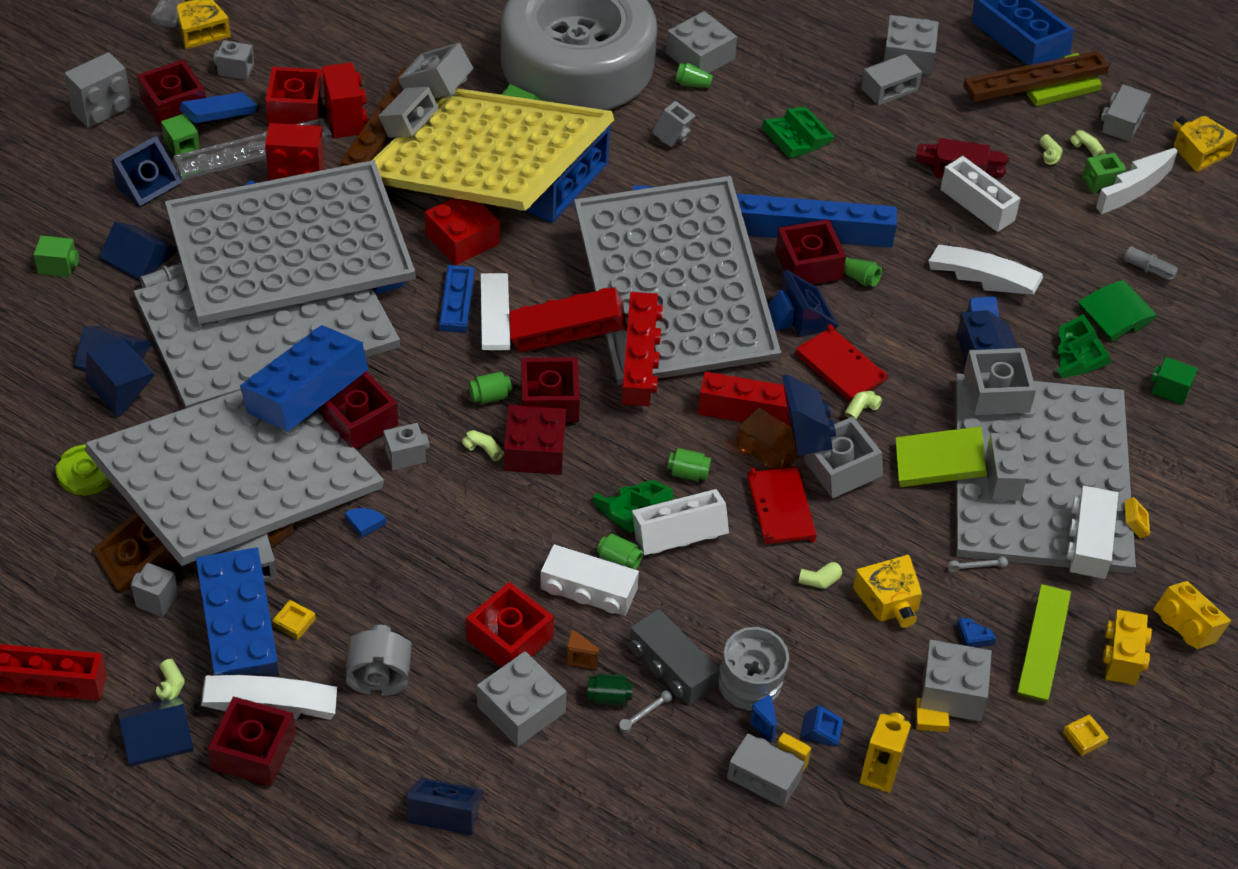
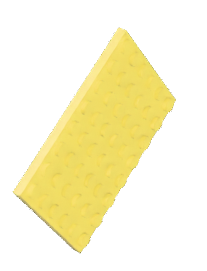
M456 88V93L446 99L439 97L435 100L439 109L412 137H396L373 160H375L383 185L526 211L583 151L614 121L612 111Z

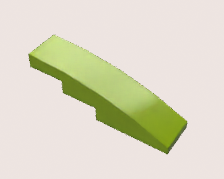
M1041 584L1016 695L1048 702L1071 591Z

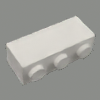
M964 156L945 167L941 191L997 232L1015 221L1020 203L1019 196Z
M1083 485L1080 497L1074 496L1071 513L1076 514V519L1071 520L1069 536L1074 538L1073 542L1069 541L1066 559L1071 560L1070 572L1106 579L1112 562L1118 492Z
M717 489L632 510L636 542L644 555L657 554L663 550L678 546H688L693 542L715 539L720 535L729 533L726 503Z
M554 544L541 570L540 589L552 595H560L575 600L580 604L601 608L608 613L626 616L638 589L639 571Z

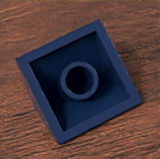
M157 135L111 160L116 188L138 207L183 182Z
M114 222L99 257L102 262L141 282L140 276L155 272L177 252V247L136 225Z
M789 270L783 272L781 290L784 289L795 307L793 326L799 337L824 332L827 330L828 325H832L836 329L839 324L819 288Z
M84 326L74 363L75 369L86 372V352L120 339L126 340L143 359L152 345L151 341L102 326Z
M124 339L86 352V382L117 417L123 414L156 375Z
M181 696L118 711L130 767L194 751Z
M421 777L408 791V823L472 835L484 790Z

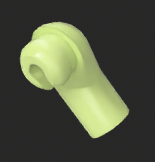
M1083 130L1075 131L1076 134L1070 137L1071 142L1076 148L1084 143L1094 157L1106 154L1099 141Z
M1048 134L1042 136L1039 144L1046 150L1043 153L1044 162L1048 165H1055L1060 161L1062 148Z
M873 391L859 392L853 397L844 415L847 418L854 417L857 419L863 409L869 407L872 410H877L882 403V398L879 395H875Z
M471 430L462 439V444L467 449L474 450L478 445L485 450L493 461L500 460L504 455V451L496 441L484 433Z
M836 562L826 564L817 572L801 569L798 583L826 589L841 578L842 569Z
M167 659L159 666L166 681L161 682V688L156 687V694L161 700L176 698L185 683L174 660Z

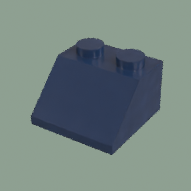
M989 310L961 313L957 338L966 361L969 350L1018 348L1010 326Z
M788 374L782 375L788 419L798 456L833 449L831 437L836 436L833 419L828 420V418H831L828 401L822 402L819 390Z

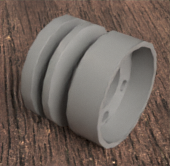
M746 627L732 634L726 641L718 678L719 690L728 702L735 707L752 710L753 704L768 694L771 695L773 702L779 697L789 662L788 648L783 640L771 630L760 627Z

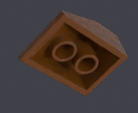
M137 512L133 513L92 549L113 584L120 592L131 588L134 576L141 572L147 563L166 570L180 565Z

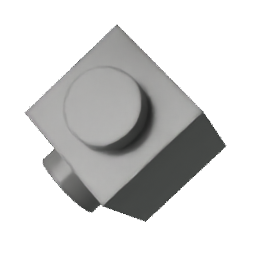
M223 40L220 49L214 53V65H217L218 76L248 80L254 66L253 46Z
M675 101L664 109L651 133L656 135L661 142L673 147L679 141L683 143L691 133L689 127L696 115Z
M418 423L384 430L385 451L392 470L426 463V450H430L429 440L426 433L421 434Z
M147 563L143 570L134 576L131 583L136 607L161 617L165 615L178 596L175 573Z

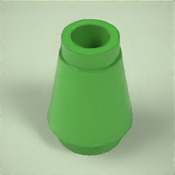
M688 62L686 64L680 63L675 82L680 83V86L709 89L713 75Z
M846 257L844 274L865 287H875L880 281L882 267L878 266L874 261Z

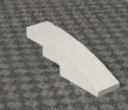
M1172 148L1133 161L1130 171L1117 175L1114 185L1101 189L1096 209L1101 214L1124 206L1149 191L1172 170L1177 150Z
M938 245L929 259L930 269L955 271L957 280L982 282L983 290L1034 294L1043 279L1042 273L1017 262L967 248Z
M481 273L482 350H510L508 273Z
M246 675L205 676L201 706L226 711L232 697L235 696L292 712L296 720L300 714L331 720L335 715L337 687L277 677Z

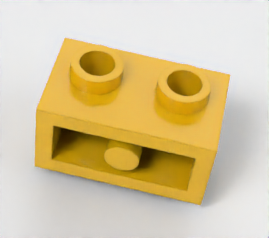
M1188 581L1169 586L1153 608L1161 616L1165 624L1173 627L1183 636V640L1188 645L1195 647L1197 650L1216 643L1231 622L1223 612Z
M1117 609L1114 620H1108L1105 638L1109 639V643L1105 646L1103 663L1107 664L1105 680L1136 685L1141 671H1147L1150 653L1145 652V646H1149L1152 629L1147 628L1148 615Z

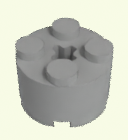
M375 625L372 627V630L363 631L351 636L346 663L347 684L354 690L371 695V690H382L383 696L393 695L404 690L409 679L411 641L397 633L391 632V629L386 625Z

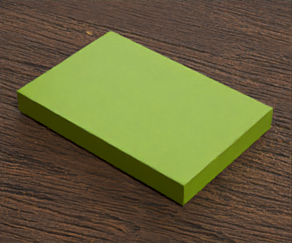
M1079 53L1072 54V55H1068V56H1064V57H1061V58L1076 56V55H1079ZM1097 76L1024 92L1035 106H1040L1101 90L1102 83Z
M981 426L896 437L900 487L987 476Z

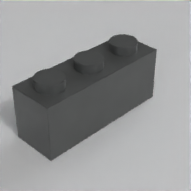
M660 609L630 628L629 646L634 655L641 657L649 665L652 673L658 678L661 677L669 685L672 693L677 698H682L689 706L718 686L720 669Z

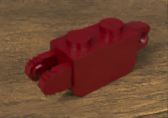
M939 138L938 144H918L916 162L933 166V174L937 178H943L945 167L962 156L993 178H1003L1006 174L1005 166L1009 162L1007 154L990 150V145Z

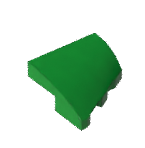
M1084 314L1059 327L1061 343L1058 346L1060 357L1058 373L1061 378L1085 374L1112 363L1110 355L1099 341L1095 330Z
M655 480L642 482L635 486L618 488L620 495L605 498L601 493H597L592 496L593 503L610 520L631 533L634 532L632 510L674 500L672 488Z

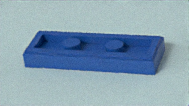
M240 92L181 102L180 110L194 123L253 114L256 113L258 105L246 94Z
M448 265L439 331L467 333L475 267Z

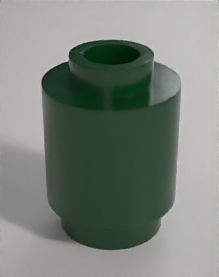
M597 673V676H589L588 701H594L595 705L626 706V700H632L633 681H627V675Z

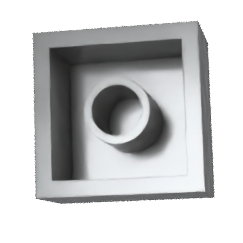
M704 11L668 30L666 54L679 64H686L688 62L711 73L735 59L737 36Z
M890 15L883 62L906 54L922 71V75L931 76L939 22Z
M455 43L421 53L398 80L403 89L429 87L434 99L439 97L446 99L454 95L458 85L467 80V75L472 71L473 66L460 43Z
M109 52L64 73L71 111L87 128L132 107L126 68Z
M1025 348L969 350L964 376L974 415L1030 413L1036 388Z
M854 417L834 424L836 436L831 437L833 449L804 455V462L832 499L883 476L882 452Z
M930 640L924 662L920 708L946 712L952 717L981 722L988 699L992 650Z
M525 651L477 685V707L519 747L566 713L567 691Z

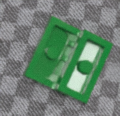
M807 107L787 109L784 117L764 119L761 127L789 158L805 155L820 149L834 139V135Z
M1124 280L1102 287L1078 301L1082 311L1111 342L1131 329L1137 332L1157 318V314Z

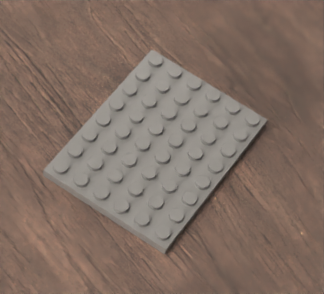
M375 160L165 201L166 211L198 324L416 279L415 269Z
M731 176L574 199V208L594 291L602 288L616 287L623 300L626 329L605 334L617 385L623 384L630 292L657 293V305H663L662 322L656 321V328H661L660 345H654V352H660L659 368L653 369L652 376H658V379L781 358L780 346Z
M185 276L134 291L135 300L185 409L241 390L240 385L320 325L361 341L366 357L400 347V339L372 288L198 324Z
M957 374L955 380V429L981 426L985 453L991 433L1020 434L1027 480L1021 501L992 500L988 472L985 477L956 480V557L997 560L1003 556L1007 558L1008 562L1070 568L1071 560L1066 559L1069 541L1073 542L1074 537L1069 536L1071 520L1076 519V514L1071 513L1074 496L1080 497L1084 485L1118 492L1112 562L1108 572L1134 574L1136 568L1134 532L1126 524L1124 501L1131 498L1124 390L1034 381L1036 393L1030 413L974 415L964 374Z
M241 390L86 442L85 452L181 566L196 561V557L217 553L382 489L384 479L354 447L351 448L340 437V434L324 420L323 415L318 413V409L287 432L247 413Z

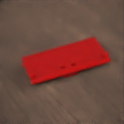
M828 325L826 331L796 348L795 354L849 402L852 401L857 393L870 391L889 378L884 370H881L838 333L832 325Z
M798 467L756 471L755 468H751L750 472L746 475L764 543L772 544L808 539L812 543L815 542L817 534Z

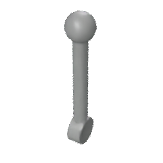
M1001 556L997 560L966 563L951 561L947 564L949 572L987 566L1004 568L1008 565V560Z
M667 690L662 691L660 698L632 718L621 720L619 723L620 731L623 733L630 732L634 723L663 702H670L672 700L671 692Z

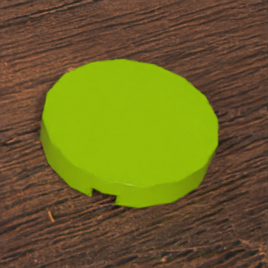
M86 444L74 446L65 451L55 468L61 487L74 495L87 496L96 494L111 484V481L85 452Z

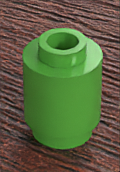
M501 371L475 377V380L469 381V391L473 403L480 402L482 405L508 399V393L512 392V385L509 376H504Z
M678 448L676 453L671 452L667 469L672 470V476L699 482V479L707 480L711 458L705 457V453Z
M612 533L600 540L596 551L600 554L599 559L634 570L638 568L643 557V551L638 549V545Z

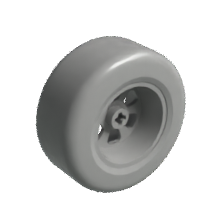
M508 0L500 20V62L503 74L509 84L534 94L543 101L608 111L615 109L639 95L652 77L657 40L656 16L647 0Z

